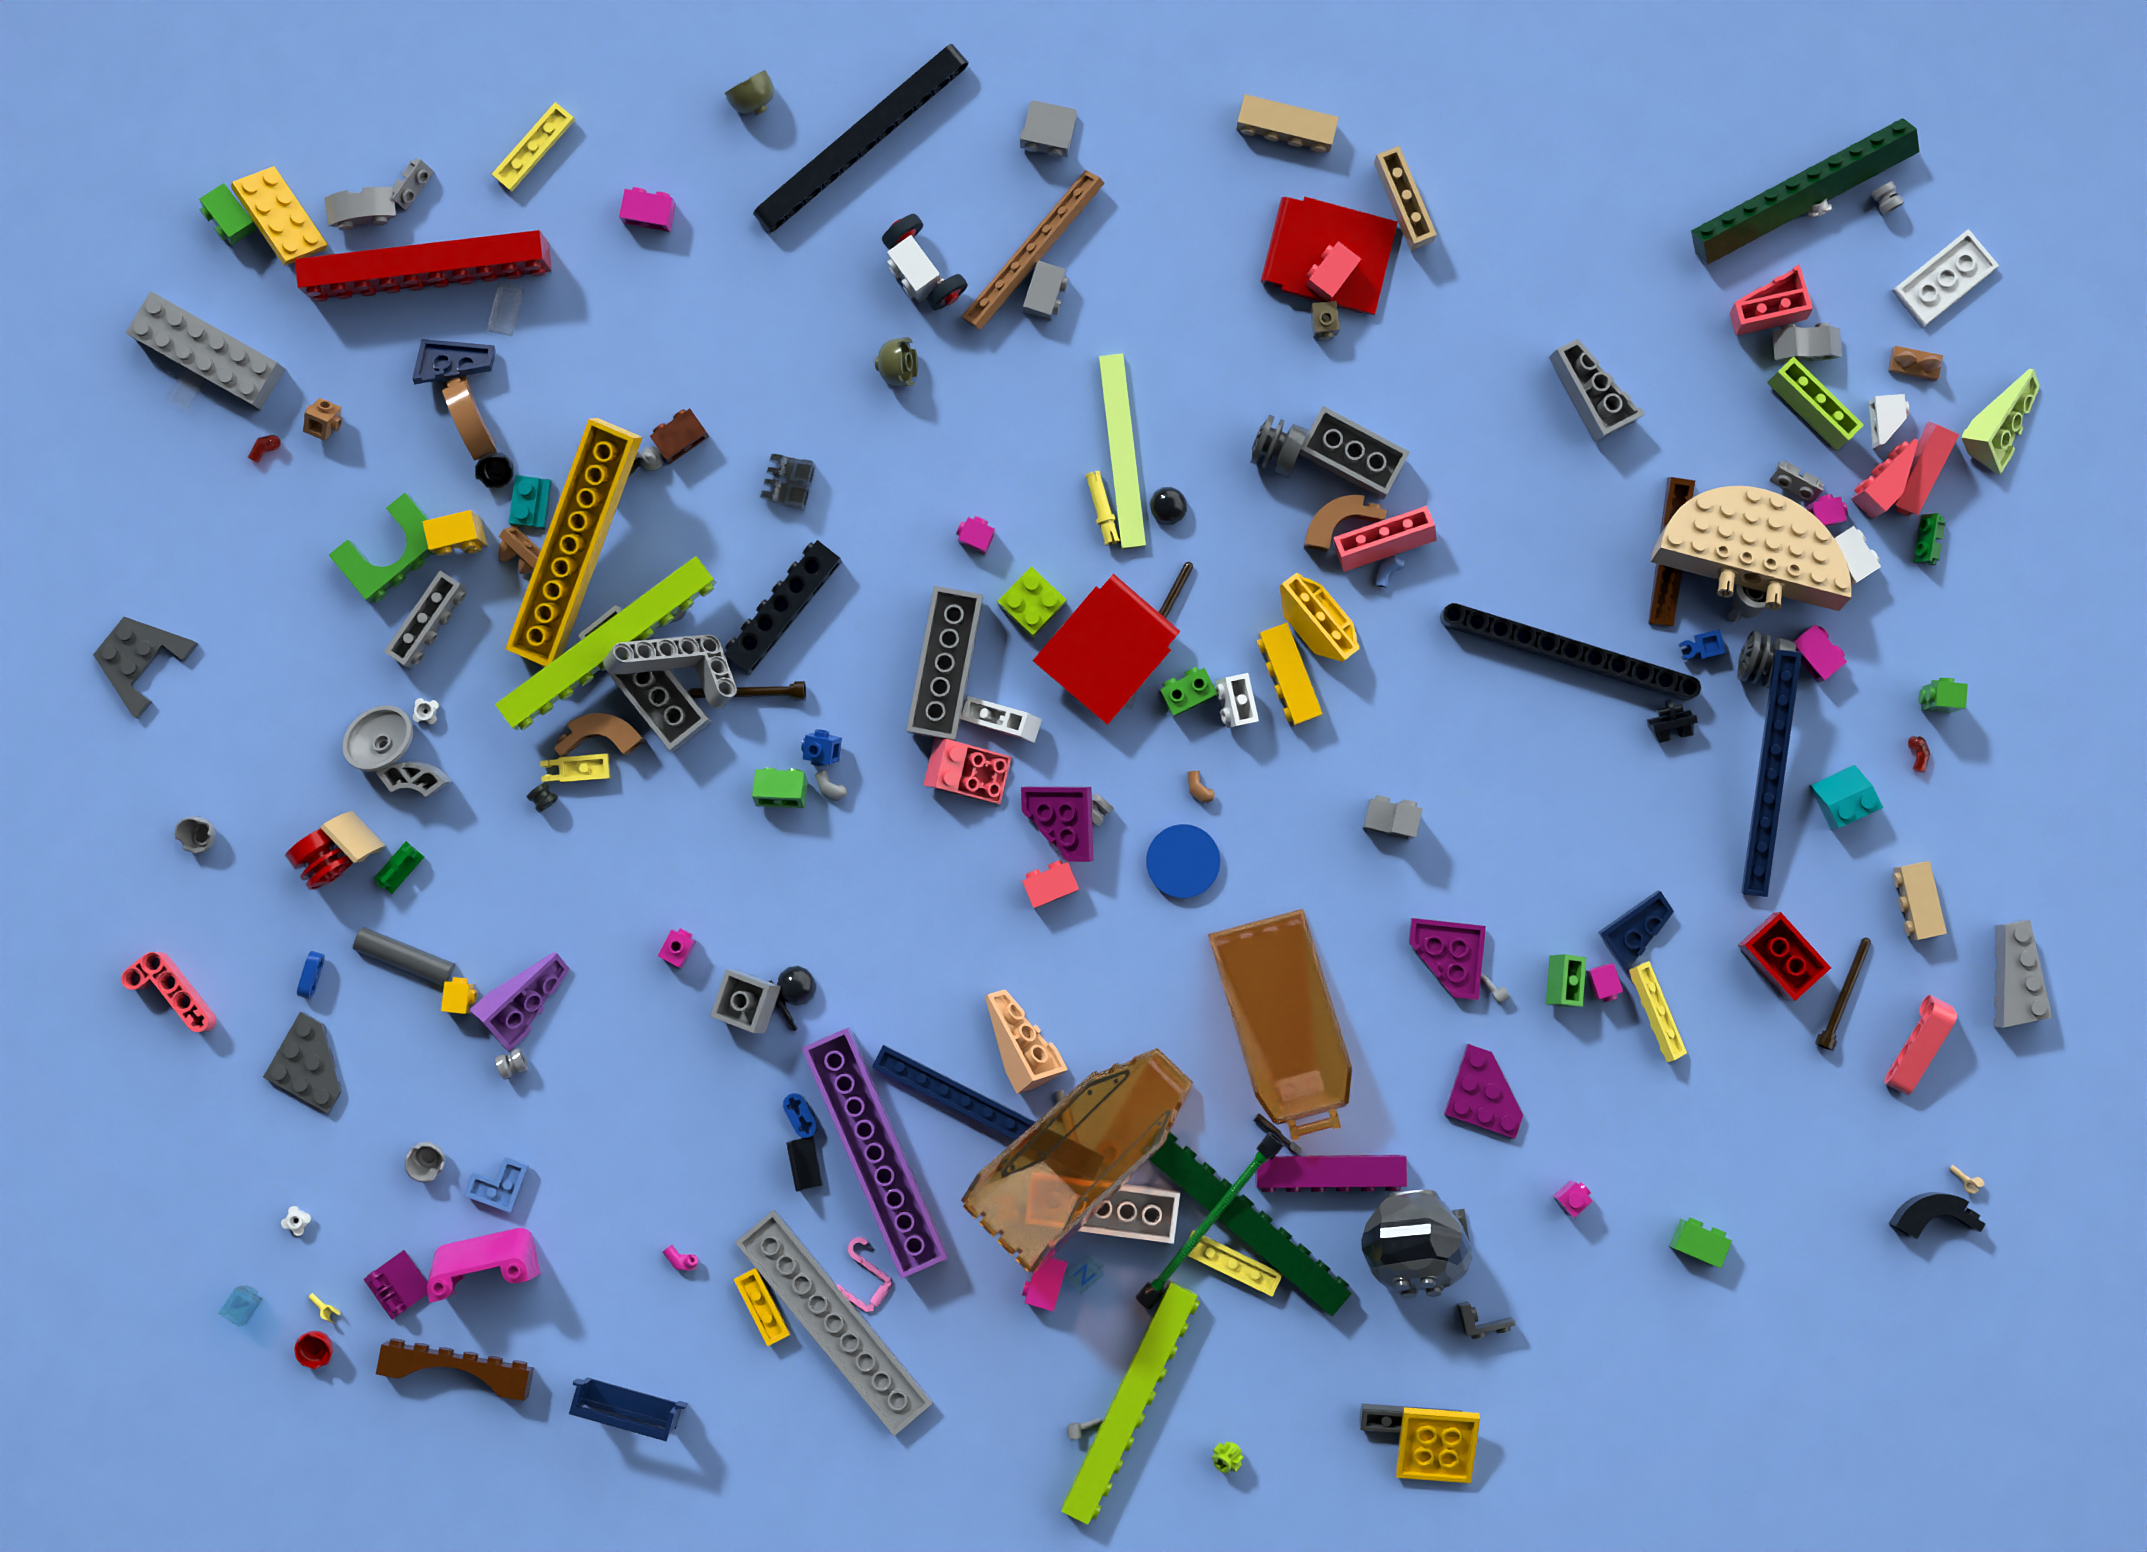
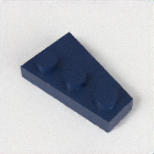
M422 339L413 374V383L415 385L492 371L496 352L495 346Z
M1658 890L1598 932L1624 973L1628 974L1632 964L1639 955L1643 954L1646 950L1645 947L1654 935L1659 933L1674 913V910L1662 892Z

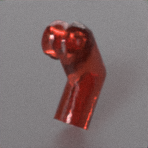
M276 435L259 437L247 458L259 463L265 452L274 451L280 447L281 440Z
M1911 736L1908 740V747L1915 749L1917 754L1912 769L1924 773L1930 757L1929 747L1923 737Z

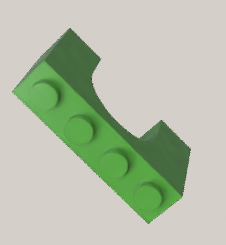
M406 493L386 507L406 535V549L397 562L384 567L374 566L358 547L348 539L329 554L330 558L363 598L370 603L382 600L387 595L386 591L393 585L394 587L400 585L406 579L405 575L411 570L416 571L425 564L424 560L431 554H437L428 549L422 521L430 519L411 496Z

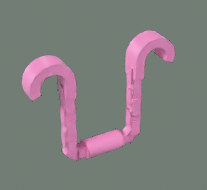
M856 1237L848 1245L849 1255L855 1261L864 1265L869 1271L875 1273L876 1276L883 1279L885 1284L884 1286L880 1285L871 1298L870 1305H865L863 1301L847 1292L839 1284L836 1285L850 1302H853L865 1312L874 1311L875 1306L878 1307L888 1293V1287L892 1285L891 1278L854 1251L856 1243H862L863 1245L869 1243L866 1238Z

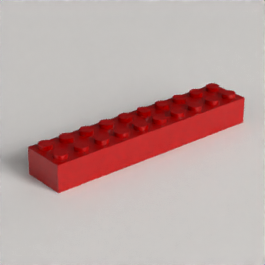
M540 230L295 259L297 287L315 302L327 301L329 297L349 299L355 294L374 296L376 292L380 291L398 293L400 289L406 288L418 291L425 289L424 286L434 285L436 288L448 287L449 283L457 282L460 285H469L474 280L493 282L499 277L518 279L524 274L543 276L545 272L552 271L549 242Z

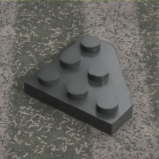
M300 1012L263 1078L325 1113H330L342 1089L340 1081L338 1082L334 1068L336 1066L326 1038L324 1023L304 1012Z

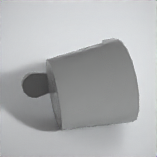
M1737 584L1731 597L1733 609L1727 614L1729 621L1736 622L1740 616L1751 618L1758 615L1765 608L1767 592Z

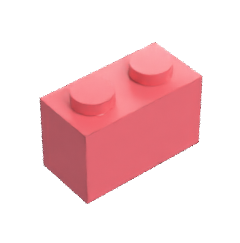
M1339 241L1334 247L1329 245L1320 256L1324 259L1320 266L1314 264L1306 275L1310 279L1305 285L1327 302L1332 299L1361 260V258Z
M1062 860L1049 864V870L1040 873L1039 869L1025 874L1027 879L1022 880L1033 908L1079 890L1068 862L1063 864Z

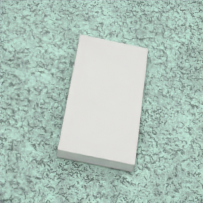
M1968 229L1894 288L1892 292L1923 328L1991 274L1999 265Z

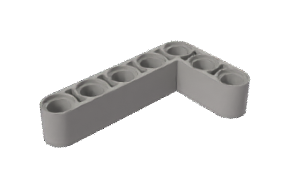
M712 635L620 642L614 645L603 661L605 669L612 674L695 667L708 703L717 709L723 708L737 691L721 644Z

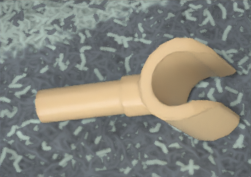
M1954 1165L1949 1169L1964 1182V1188L1969 1194L1979 1192L1977 1188L1985 1185L1980 1177L1971 1179Z

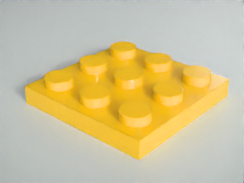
M1404 1407L1395 1470L1396 1478L1471 1483L1480 1423L1479 1413Z

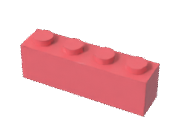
M1424 506L1334 537L1335 551L1343 572L1434 542L1436 541V529L1428 507Z

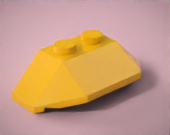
M1296 573L1280 585L1283 616L1314 654L1343 662L1360 649L1353 622L1321 584Z

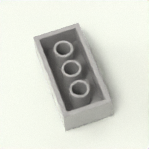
M1323 406L1307 434L1298 455L1384 500L1410 452Z

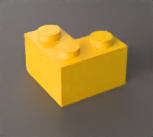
M472 510L422 521L428 549L434 554L437 553L438 556L448 555L452 553V549L456 548L466 551L467 554L477 553L481 551V547L488 546L481 517Z

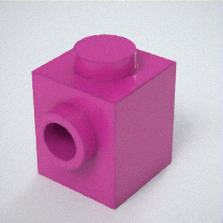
M1832 494L1818 497L1817 502H1812L1806 506V509L1820 520L1825 527L1838 525L1847 520L1848 508L1846 503L1842 502L1841 496L1833 498Z
M975 516L974 519L968 517L966 522L961 521L956 535L959 536L958 541L960 544L986 554L996 533L995 528L988 526V521Z
M679 928L678 931L671 930L658 957L679 968H683L696 943L695 940L691 939L693 934L682 928Z
M1614 963L1586 970L1595 999H1602L1603 1002L1617 999V994L1623 992Z
M1572 1180L1553 1195V1198L1573 1218L1593 1202L1589 1197L1591 1194L1589 1189L1582 1182L1577 1184Z

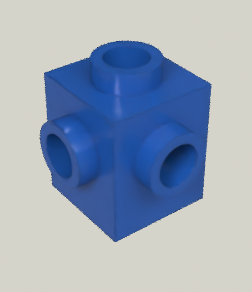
M816 729L814 733L805 735L801 745L803 759L811 761V765L825 766L826 764L831 765L839 762L842 737L829 735V731Z

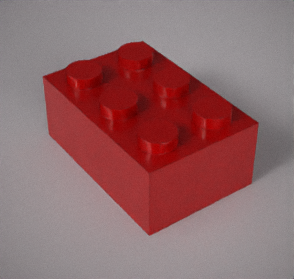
M1782 912L1771 914L1737 945L1787 1001H1796L1831 969L1830 965Z

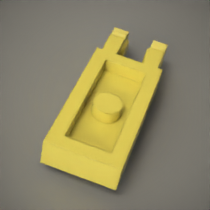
M609 754L558 757L555 760L540 761V767L551 768L559 766V775H544L541 777V782L611 779Z

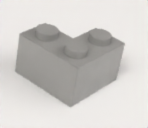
M1376 795L1375 799L1371 798L1368 801L1362 828L1411 840L1416 838L1423 808L1417 807L1418 803L1403 799L1400 803L1394 804L1390 803V798Z

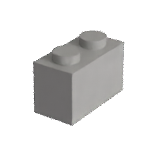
M1037 261L1023 304V312L1051 321L1053 314L1057 315L1061 306V301L1058 300L1060 292H1065L1069 278L1065 277L1066 269Z

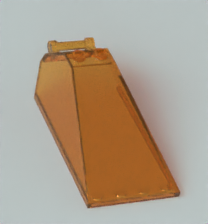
M1300 909L1208 934L1254 1095L1271 1121L1277 1125L1287 1123L1292 1141L1300 1139L1299 1136L1333 1127V1130L1341 1128L1336 1109L1345 1107L1349 1103L1352 1065L1304 910ZM1327 1111L1330 1118L1296 1126L1295 1120Z

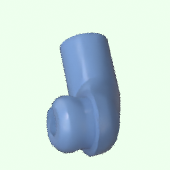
M1393 555L1378 565L1375 586L1387 587L1389 574L1395 570H1402L1404 560L1397 555Z

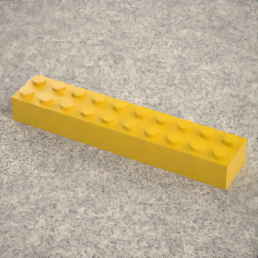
M599 418L588 419L508 639L506 650L545 667L564 653L641 444L642 436Z

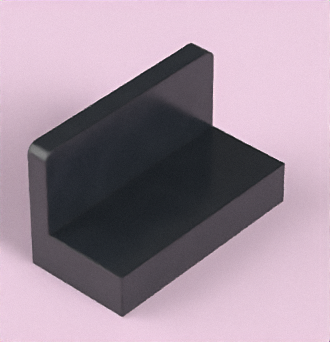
M814 1136L788 1141L786 1144L796 1192L822 1186L823 1182Z

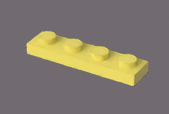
M555 102L496 168L492 176L512 192L575 121L574 117Z
M1650 961L1630 969L1631 980L1636 986L1641 1004L1647 1013L1651 1029L1656 1035L1660 1051L1664 1055L1666 1062L1674 1061L1687 1054Z
M1192 1230L1189 1238L1192 1237V1234L1196 1231ZM1205 1235L1188 1254L1189 1257L1272 1297L1283 1275L1281 1272Z

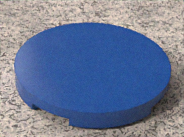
M1178 824L1164 829L1153 839L1147 852L1146 866L1150 879L1162 892L1176 898H1190L1203 893L1214 883L1220 869V854L1215 841L1207 832L1193 825Z

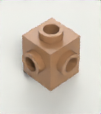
M319 398L313 405H309L305 411L303 432L326 441L342 425L343 419L340 417L342 407Z

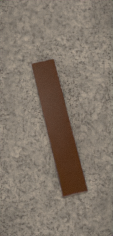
M1676 477L1667 478L1660 534L1677 510L1693 498L1696 480ZM1656 563L1648 623L1674 626L1683 570Z

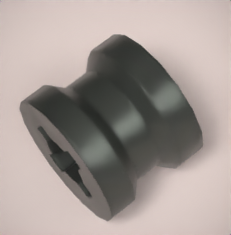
M546 782L534 788L526 796L529 801L534 802L538 813L550 807L558 799L556 794L549 791V785Z

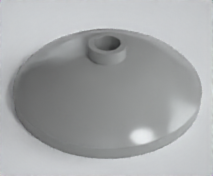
M384 705L365 711L351 723L344 735L342 748L346 760L354 768L369 772L378 771L394 764L403 756L413 737L412 722L403 710L395 706Z

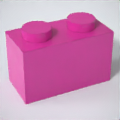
M633 187L632 190L624 189L619 214L623 224L671 232L676 203L670 197V194L665 192H656V194L646 193L645 189Z
M1814 624L1792 641L1796 643V651L1802 652L1801 663L1819 683L1825 681L1847 661L1844 659L1845 654L1841 648L1829 641V635L1826 630Z
M1039 1252L1038 1258L1032 1257L1029 1272H1033L1030 1282L1025 1281L1022 1296L1026 1297V1304L1054 1311L1068 1260L1051 1256L1043 1264L1042 1262L1045 1261L1044 1259L1047 1254Z

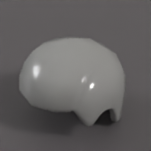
M193 816L182 819L176 825L174 836L175 839L182 843L184 850L199 854L208 851L214 845L215 828L209 820L200 816Z
M429 1141L417 1143L410 1149L405 1158V1170L410 1178L418 1182H430L442 1171L445 1165V1154L438 1145Z

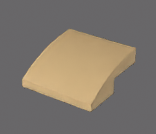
M353 811L343 813L320 827L354 863L363 862L370 854L380 853L386 847Z

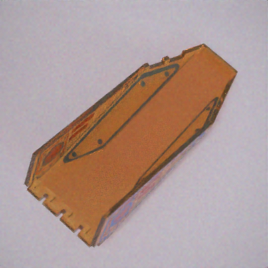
M1158 1048L1135 1056L1126 1063L1120 1065L1119 1063L1113 1064L1110 1069L1102 1072L1094 1071L976 1175L961 1199L964 1203L963 1208L975 1220L981 1215L983 1219L979 1224L993 1238L999 1233L1001 1237L997 1242L1011 1256L1018 1252L1019 1255L1015 1260L1027 1272L1031 1271L1034 1273L1038 1271L1164 1145L1166 1137L1193 1082Z

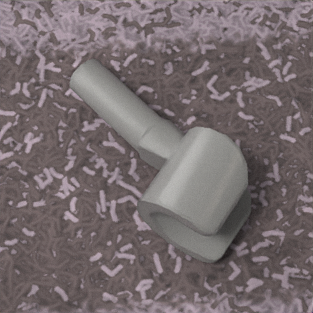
M1481 974V980L1489 988L1496 1002L1501 1003L1510 997L1504 986L1496 989L1495 985L1485 974Z
M1100 1418L1085 1423H1070L1067 1427V1436L1070 1439L1081 1438V1430L1101 1424Z

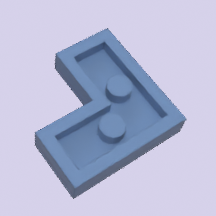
M504 1157L497 1179L472 1172L464 1196L511 1213L530 1165Z

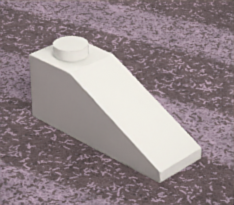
M967 696L961 715V720L1033 743H1035L1042 719L1030 713Z

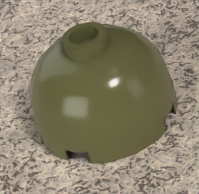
M764 70L743 83H739L724 94L733 109L743 114L754 112L755 116L768 109L766 104L773 98L774 86L769 74Z
M909 337L895 338L884 343L878 356L875 358L876 370L879 371L885 382L893 386L910 387L915 383L911 382L912 377L917 376L918 359L916 349H911L909 343H913V341Z

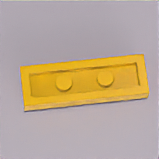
M753 1268L734 1278L733 1280L767 1347L789 1336L790 1332L760 1272Z

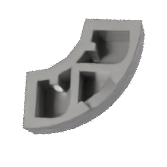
M364 187L360 193L345 190L325 197L328 226L338 227L339 230L345 231L361 224H387L388 220L396 216L395 204L392 199V187Z
M1819 323L1811 328L1797 327L1796 324L1781 326V330L1772 331L1774 359L1776 361L1788 362L1793 356L1798 361L1808 358L1811 361H1822L1842 357L1840 328L1830 326V323Z
M420 761L396 763L376 772L390 792L411 788L419 791L425 797L434 795L452 781L439 768Z

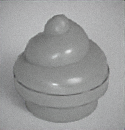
M647 447L641 451L640 454L643 460L640 465L645 470L656 471L661 468L664 457L658 448Z

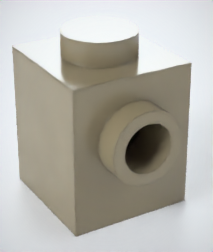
M1337 301L1312 303L1310 312L1313 338L1319 337L1320 340L1333 339L1339 332Z

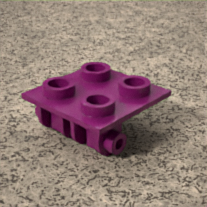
M405 1250L363 1279L392 1320L428 1294V1282Z

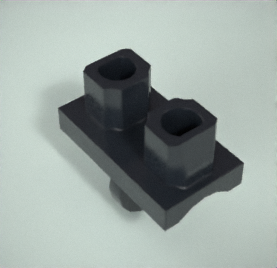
M1672 700L1665 701V708L1658 710L1659 717L1647 719V725L1653 731L1655 739L1659 743L1671 740L1670 729L1677 728L1680 737L1693 736L1694 724L1698 723L1696 715H1693L1690 710L1684 711L1682 704L1674 706Z

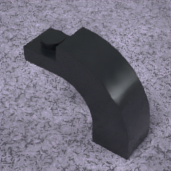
M1928 1192L1912 1197L1900 1206L1889 1222L1890 1225L1914 1239H1918L1930 1220L1941 1215H1949L1978 1232H1981L1986 1225L1979 1220L1980 1215L1969 1208L1966 1209L1969 1201L1942 1192Z

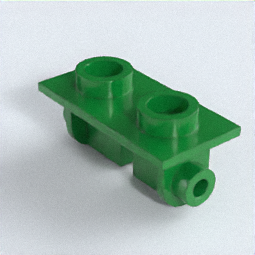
M1940 513L1921 515L1914 563L1926 562L1928 565H1936L1937 561H1940L1942 544L1936 543L1935 539H1943L1946 525L1944 517L1939 516Z
M405 841L374 877L377 881L376 884L393 894L424 859V856Z

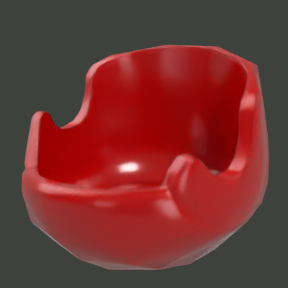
M309 1331L297 1339L294 1347L295 1358L302 1366L313 1370L324 1365L326 1366L333 1354L332 1340L321 1331Z

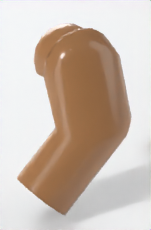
M1188 771L1189 793L1201 803L1213 801L1215 793L1212 789H1207L1201 784L1200 771Z

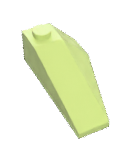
M2028 369L1980 412L1962 434L1961 438L1967 453L1996 474H2001L2011 459L2015 450L2012 446L2016 434L2021 435L2023 430L2021 425L2024 413L2030 412L2039 390L2040 384L2034 369Z

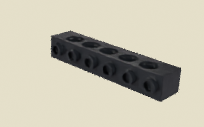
M819 540L814 544L811 542L807 545L802 553L804 557L800 562L795 561L787 571L789 574L783 582L780 580L776 583L771 591L774 594L768 601L764 599L756 609L758 612L753 619H747L741 627L743 632L737 639L733 637L726 645L725 649L727 651L725 655L749 675H751L842 563L841 558ZM809 563H818L819 569L816 573H807L806 568ZM796 581H801L804 585L799 593L791 591V585ZM780 600L788 602V607L783 612H778L775 608ZM765 619H770L773 623L768 631L760 629V624ZM749 638L757 640V645L753 650L745 649V642Z

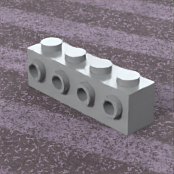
M440 570L384 652L408 668H412L413 665L417 666L424 656L422 652L426 646L432 645L438 636L436 632L440 626L445 625L451 618L452 613L450 612L455 604L459 605L466 595L464 592L466 587Z

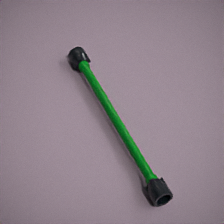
M1268 1132L1256 1148L1258 1152L1255 1155V1159L1251 1161L1237 1181L1225 1193L1223 1198L1205 1218L1206 1220L1201 1223L1202 1225L1196 1229V1232L1192 1234L1188 1242L1178 1251V1254L1174 1256V1259L1170 1261L1160 1276L1154 1279L1152 1283L1147 1282L1136 1295L1139 1303L1148 1309H1152L1163 1295L1161 1290L1164 1288V1283L1168 1281V1278L1178 1269L1182 1261L1186 1259L1196 1244H1198L1214 1222L1230 1205L1231 1200H1234L1246 1185L1245 1183L1254 1175L1253 1173L1260 1168L1259 1166L1268 1159L1272 1160L1282 1149L1284 1143L1277 1136Z

